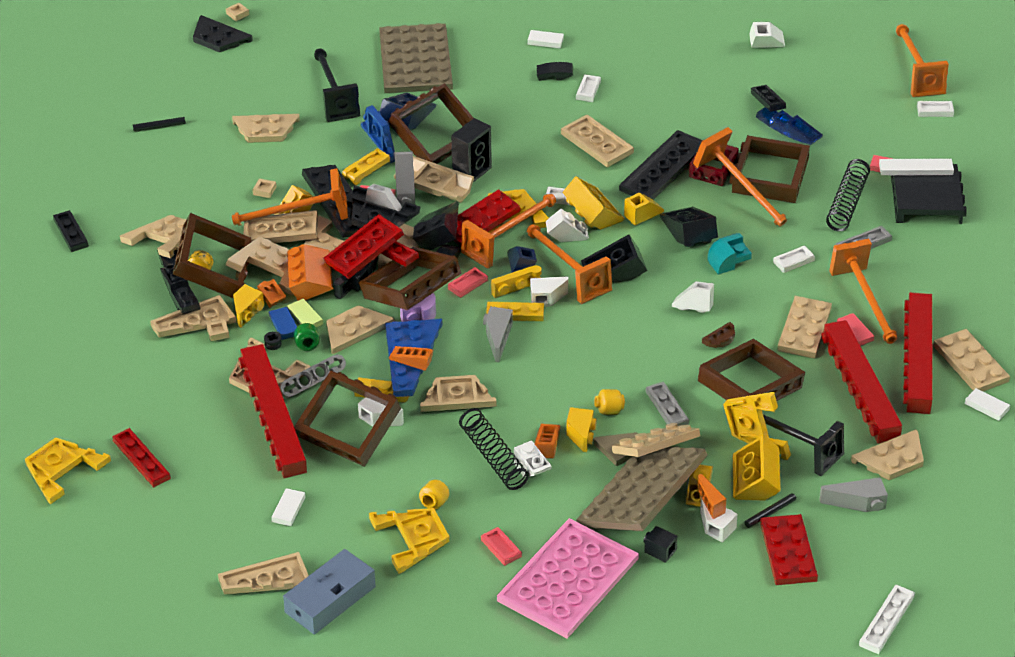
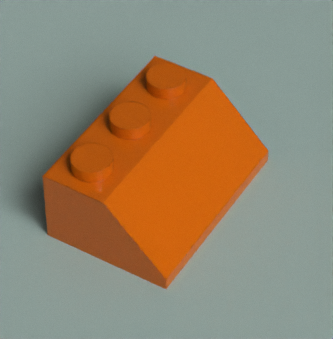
M303 244L287 251L289 289L298 301L301 299L308 300L333 290L332 267L324 261V257L330 253L328 249Z

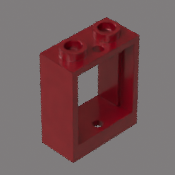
M727 145L724 155L734 165L735 163L737 164L739 148ZM695 155L690 162L689 177L723 187L731 174L726 166L723 165L719 169L704 164L697 168L693 164Z

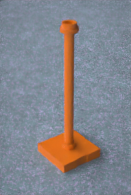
M904 24L898 25L896 33L903 38L917 63L913 64L912 97L946 94L948 62L924 63L908 34L909 28Z
M727 127L703 140L693 164L699 168L709 161L718 158L775 219L774 224L779 227L783 226L787 222L786 215L784 213L780 215L724 155L733 131Z
M338 169L330 170L332 189L330 193L241 215L236 212L232 215L233 224L241 226V222L329 200L335 201L341 220L349 218L347 196Z
M553 194L544 195L541 202L490 233L466 220L462 223L461 253L487 269L492 267L494 238L546 206H554L556 203L555 196Z
M532 224L527 228L530 238H537L575 269L577 301L583 304L597 296L612 291L611 260L607 256L583 267L542 234L538 225Z
M870 239L834 245L829 270L831 275L835 276L854 272L884 332V341L888 344L894 343L897 340V333L895 330L890 329L861 271L867 269L872 245Z

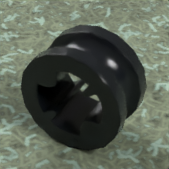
M275 331L265 334L264 344L267 349L277 350L281 347V334Z

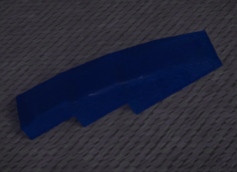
M764 107L756 114V118L767 126L796 141L812 145L823 137V134L798 115L792 117L784 110L770 112Z

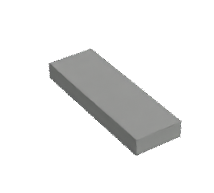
M879 226L838 242L836 245L870 239L872 249L892 241V235L885 228Z
M664 382L646 387L647 395L666 424L689 425V419Z

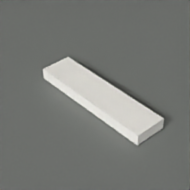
M879 159L881 175H953L954 173L952 159Z
M895 584L860 639L859 646L879 654L914 599L915 592Z

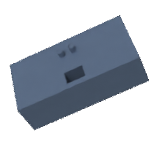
M343 549L283 595L285 613L315 635L376 587L375 570L348 550Z

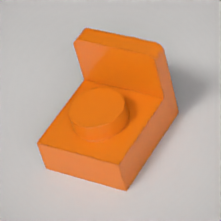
M274 279L268 282L263 281L257 286V290L263 292V299L269 308L286 298V295Z

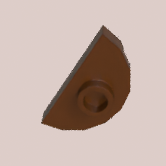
M728 322L703 337L702 344L714 348L729 345L735 338L734 325Z

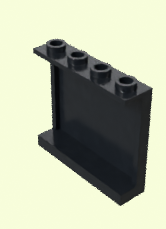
M953 164V175H891L896 223H903L904 214L957 215L959 224H962L963 217H966L967 208L963 206L965 204V195L962 194L963 183H960L962 174L961 171H958V165Z

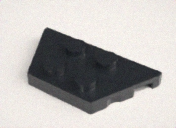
M202 15L199 17L193 35V42L217 52L238 47L239 42L245 40L248 43L253 41L251 34Z

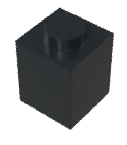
M655 526L644 537V553L666 563L677 550L678 536Z

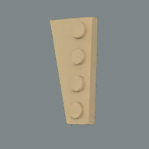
M218 295L199 302L200 310L183 315L178 310L151 320L150 323L152 329L160 338L206 329V323L225 320L226 324L236 323V316L221 296Z
M296 552L219 573L218 580L225 595L292 589L309 575L300 553Z

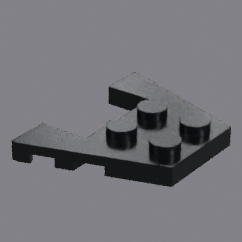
M354 185L351 225L362 228L379 214L400 227L420 213V206L408 202L404 203L400 211H396L366 201L367 189Z

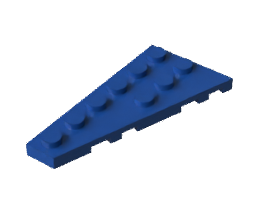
M442 319L385 323L389 356L395 346L433 349L434 341L439 335L438 331L443 325ZM389 359L393 395L395 397L413 396L419 383V377L424 370Z

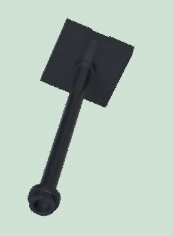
M321 48L316 49L314 57L317 61H320L331 88L322 89L326 122L360 117L357 83L338 86L327 63L326 51Z
M763 414L765 424L814 446L815 474L822 476L844 455V423L836 421L817 439Z

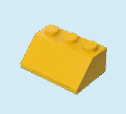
M577 176L574 177L562 192L567 197L566 201L576 208L575 212L584 217V222L591 228L596 227L601 230L620 223L625 219L596 186Z
M761 435L733 453V498L736 500L765 501L781 491L779 447L766 436Z

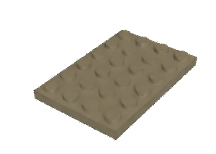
M446 23L379 27L384 93L430 91L434 86L439 87L444 83L450 90L453 89Z
M667 447L640 457L632 456L622 469L615 474V477L605 485L600 494L593 499L592 503L583 510L576 521L590 528L644 531L707 457L706 450L694 447Z

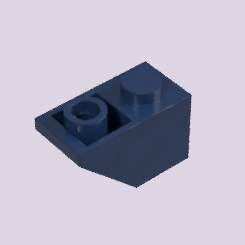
M516 246L507 252L512 273L534 266L537 262L534 249Z

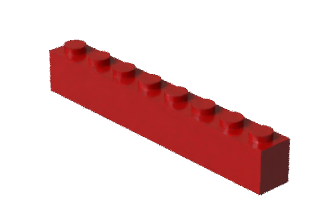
M909 292L908 300L904 301V311H907V313H904V324H907L904 325V337H907V339L904 338L903 350H907V352H904L903 363H907V365H904L903 377H907V379L904 378L903 390H907V392L903 394V404H906V412L930 414L932 406V294Z
M847 320L824 324V332L821 334L822 341L827 345L829 355L833 356L835 366L840 370L843 382L847 383L849 393L854 397L857 409L861 410L863 421L868 424L871 436H874L878 444L901 436L902 424Z
M259 344L240 349L239 366L240 369L244 368L243 376L245 383L250 385L248 386L250 397L255 398L253 401L256 412H260L261 427L265 426L264 435L266 441L271 443L269 448L272 457H276L275 466L277 471H281L283 479L307 473L306 458L264 345Z

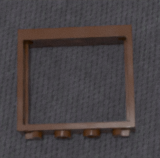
M445 83L439 87L434 86L427 94L422 93L415 101H408L403 108H396L390 114L391 117L388 121L389 125L408 148L413 151L416 157L436 164L452 156V142L429 154L402 120L435 100L440 99L462 127L473 119L472 115Z
M747 135L745 142L741 144V153H738V164L735 163V167L741 173L743 172L749 152L798 160L791 185L747 178L764 198L796 203L809 161L810 145ZM731 174L730 184H732V193L753 196Z
M190 213L182 227L173 274L233 298V294L246 284L244 280L248 274L246 268L249 262L245 263L241 272L236 271L235 280L189 262L188 257L193 233H198L239 251L251 243V237Z
M412 247L411 249L418 252L419 258L406 267L392 260L361 280L359 284L363 296L368 300L408 310L462 274L457 257ZM417 266L431 269L401 290L387 287Z
M753 338L701 364L698 381L725 400L774 392L776 401L802 388L805 371ZM751 357L781 378L749 393L720 373Z
M330 370L297 421L294 429L299 438L365 467L398 415L401 407L394 395L390 393L386 395L374 386L370 388L358 379L352 380L342 372L336 373ZM336 385L386 406L359 449L309 427Z

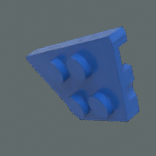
M373 105L366 107L363 116L365 121L361 122V127L380 150L390 155V163L395 162V150L389 122L384 120L380 111H377Z

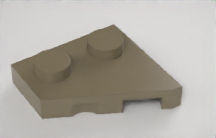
M638 433L599 436L593 438V444L615 466H618L629 460L632 456L613 453L612 445L620 443L619 440L624 438H635V435Z

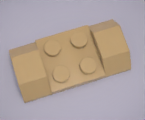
M413 156L414 185L416 189L439 197L444 196L460 203L470 193L474 181L473 176Z

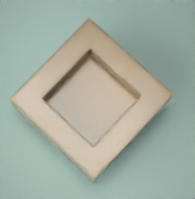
M237 3L226 8V14L233 20L238 21L249 15V9L241 3Z
M259 179L253 188V195L270 198L276 189V182Z
M225 320L206 323L210 341L229 338V331Z

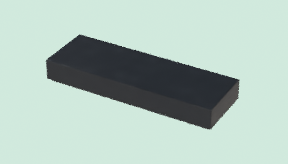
M767 85L751 88V94L770 112L786 109V102Z
M70 210L53 215V220L71 252L89 247L86 237Z

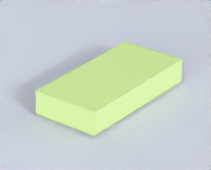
M304 299L287 305L290 314L299 324L311 323L315 327L323 325V319Z

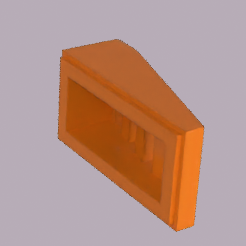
M395 346L389 359L426 371L432 361L434 350Z
M540 425L534 444L545 458H554L560 425Z
M702 474L698 475L697 490L711 517L715 519L725 514L726 498Z

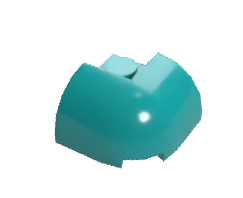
M735 233L713 242L708 251L707 259L719 275L735 270V264L752 259V253L743 243V236L740 233Z

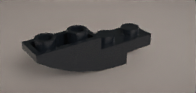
M378 256L350 279L344 275L337 278L334 282L335 297L342 299L352 289L359 292L361 290L359 282L374 273Z
M168 264L160 268L177 310H180L182 315L200 310V303L191 290L188 280L173 274L175 264Z

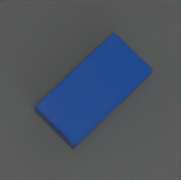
M283 307L269 311V317L276 331L281 334V340L294 337L297 325L288 308Z

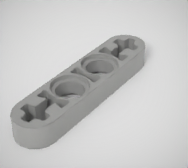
M333 355L284 380L279 384L283 398H290L325 380L330 370L336 373L342 371L346 366L345 359L341 355ZM334 361H339L338 367L335 366L329 369V365L334 363ZM317 367H321L324 370L323 377L316 375L315 370ZM301 375L308 378L306 386L302 385L299 381ZM295 384L296 387L289 390V392L284 391L286 386Z

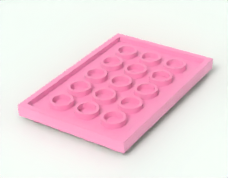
M569 518L497 595V602L568 639L639 559V553Z

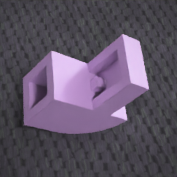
M434 293L408 310L400 308L401 322L434 319L436 316V298Z

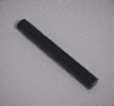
M185 117L133 124V131L185 124Z
M793 493L787 495L745 520V526L747 528L752 527L760 522L761 518L768 517L794 502L796 496Z

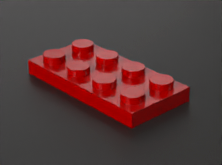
M500 189L496 190L458 215L456 239L453 241L461 247L462 223L466 220L489 232L521 211L520 205Z
M378 214L326 255L324 261L327 265L350 279L404 235L403 230Z
M802 514L761 518L760 525L775 585L817 582L818 574Z

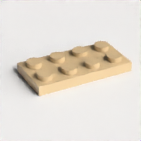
M585 115L561 128V135L607 168L634 153L633 146L589 115Z
M315 210L268 215L244 222L243 234L251 237V242L258 237L268 239L273 243L317 239L318 212Z
M795 296L778 343L777 351L815 359L822 339L821 334L824 332V324H827L832 309V303Z
M967 329L934 340V348L972 390L977 388L981 391H986L1009 382L1010 376Z
M677 423L666 424V428L651 429L648 434L639 433L635 435V438L619 440L620 443L612 445V451L615 454L640 457L700 437L699 428H691L690 425L678 426Z

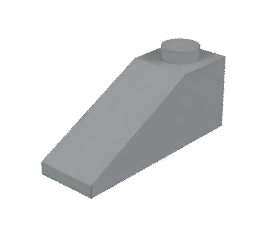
M413 151L394 152L397 200L401 206L405 202L415 205Z
M490 306L488 314L485 313L483 325H486V334L495 362H499L513 325V310Z
M879 477L821 486L819 501L822 504L870 512L886 509L888 494Z

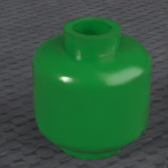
M300 324L294 331L295 343L300 350L311 351L318 346L320 342L319 332L313 324Z

